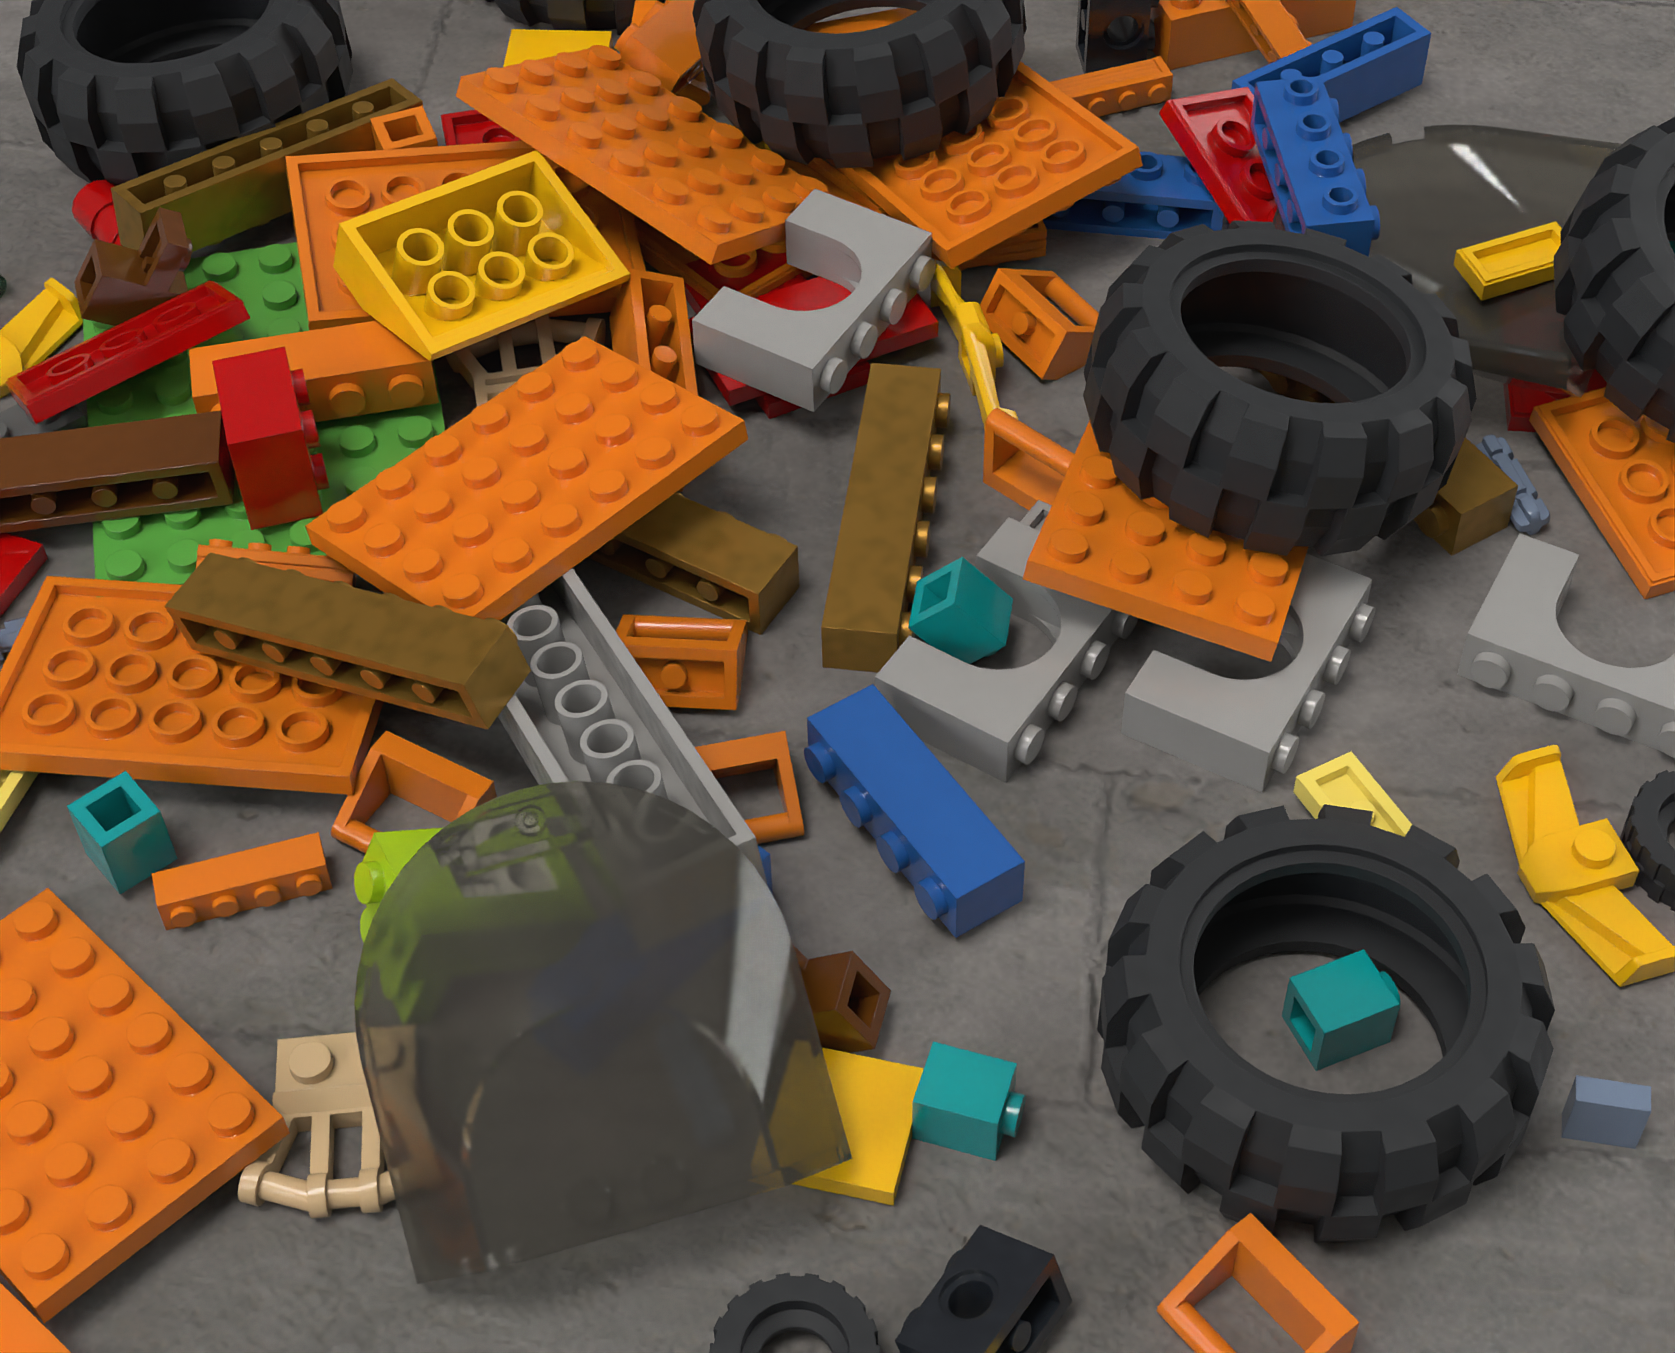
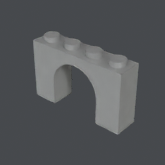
M814 189L785 220L787 264L835 282L848 289L851 294L841 302L823 309L794 311L770 305L723 286L692 319L696 364L812 412H815L830 393L835 394L839 391L847 373L860 358L865 359L870 355L877 338L889 324L894 325L900 320L907 303L919 290L924 291L929 286L936 268V262L931 258V232Z
M1010 517L1006 519L976 555V568L1013 598L1011 614L1028 621L1042 630L1053 643V647L1041 658L1030 664L1013 669L995 670L965 663L909 635L875 676V687L923 742L1005 783L1021 763L1028 765L1035 759L1043 744L1046 730L1054 720L1061 722L1068 716L1076 701L1080 686L1087 678L1094 680L1098 677L1106 664L1111 646L1118 637L1126 639L1135 628L1139 619L1023 580L1027 560L1040 531Z
M1519 533L1467 634L1457 675L1478 682L1485 687L1494 688L1529 701L1546 710L1555 711L1598 727L1607 733L1619 735L1659 750L1675 758V653L1668 659L1651 666L1625 668L1599 662L1577 650L1561 632L1556 618L1567 598L1579 554Z
M1306 553L1279 638V642L1292 657L1293 661L1290 665L1267 677L1239 680L1212 674L1153 650L1125 692L1121 734L1263 793L1275 771L1285 774L1289 769L1299 745L1300 739L1296 735L1301 726L1309 729L1314 726L1324 704L1325 693L1322 691L1327 682L1337 685L1341 680L1350 658L1351 650L1347 648L1351 641L1355 640L1361 643L1366 637L1375 615V607L1367 605L1372 579Z

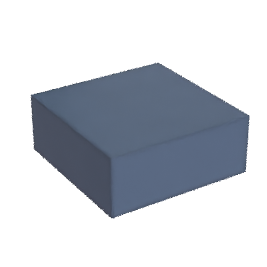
M1576 1075L1562 1111L1561 1137L1636 1149L1651 1114V1086Z

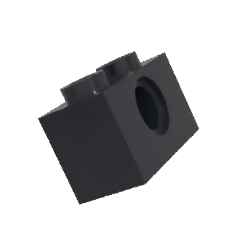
M1078 0L1076 50L1083 73L1086 74L1147 60V51L1154 50L1155 27L1153 20L1150 19L1151 8H1157L1159 0Z
M979 1225L964 1247L955 1252L949 1259L944 1274L920 1307L912 1310L907 1316L900 1334L895 1339V1343L900 1353H1037L1072 1303V1298L1054 1254Z

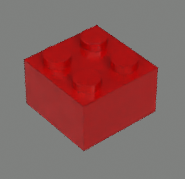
M285 346L212 361L227 445L251 530L322 515L323 510L319 491L329 489L330 485L322 453L310 454V449L321 447L312 409L300 410V406L311 404L303 368L291 371Z

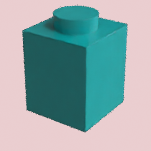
M961 557L917 581L908 628L930 646L971 664L985 656L988 657L995 654L1002 647L1006 646L1013 598L964 557Z
M126 771L67 805L85 853L119 894L124 893L152 875L151 873L161 870L178 859L161 811Z
M1363 949L1290 977L1281 1016L1315 1071H1318L1389 1043L1401 1001L1398 989L1392 978L1384 971L1379 972Z
M933 1041L912 1102V1139L996 1161L1003 1136L1016 1137L1024 1112L1026 1095L1015 1092L1017 1063Z

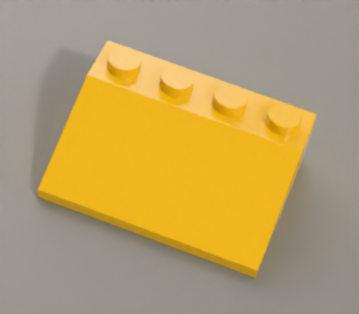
M537 150L339 223L333 268L361 308L429 361L627 282L630 277V272L542 154Z

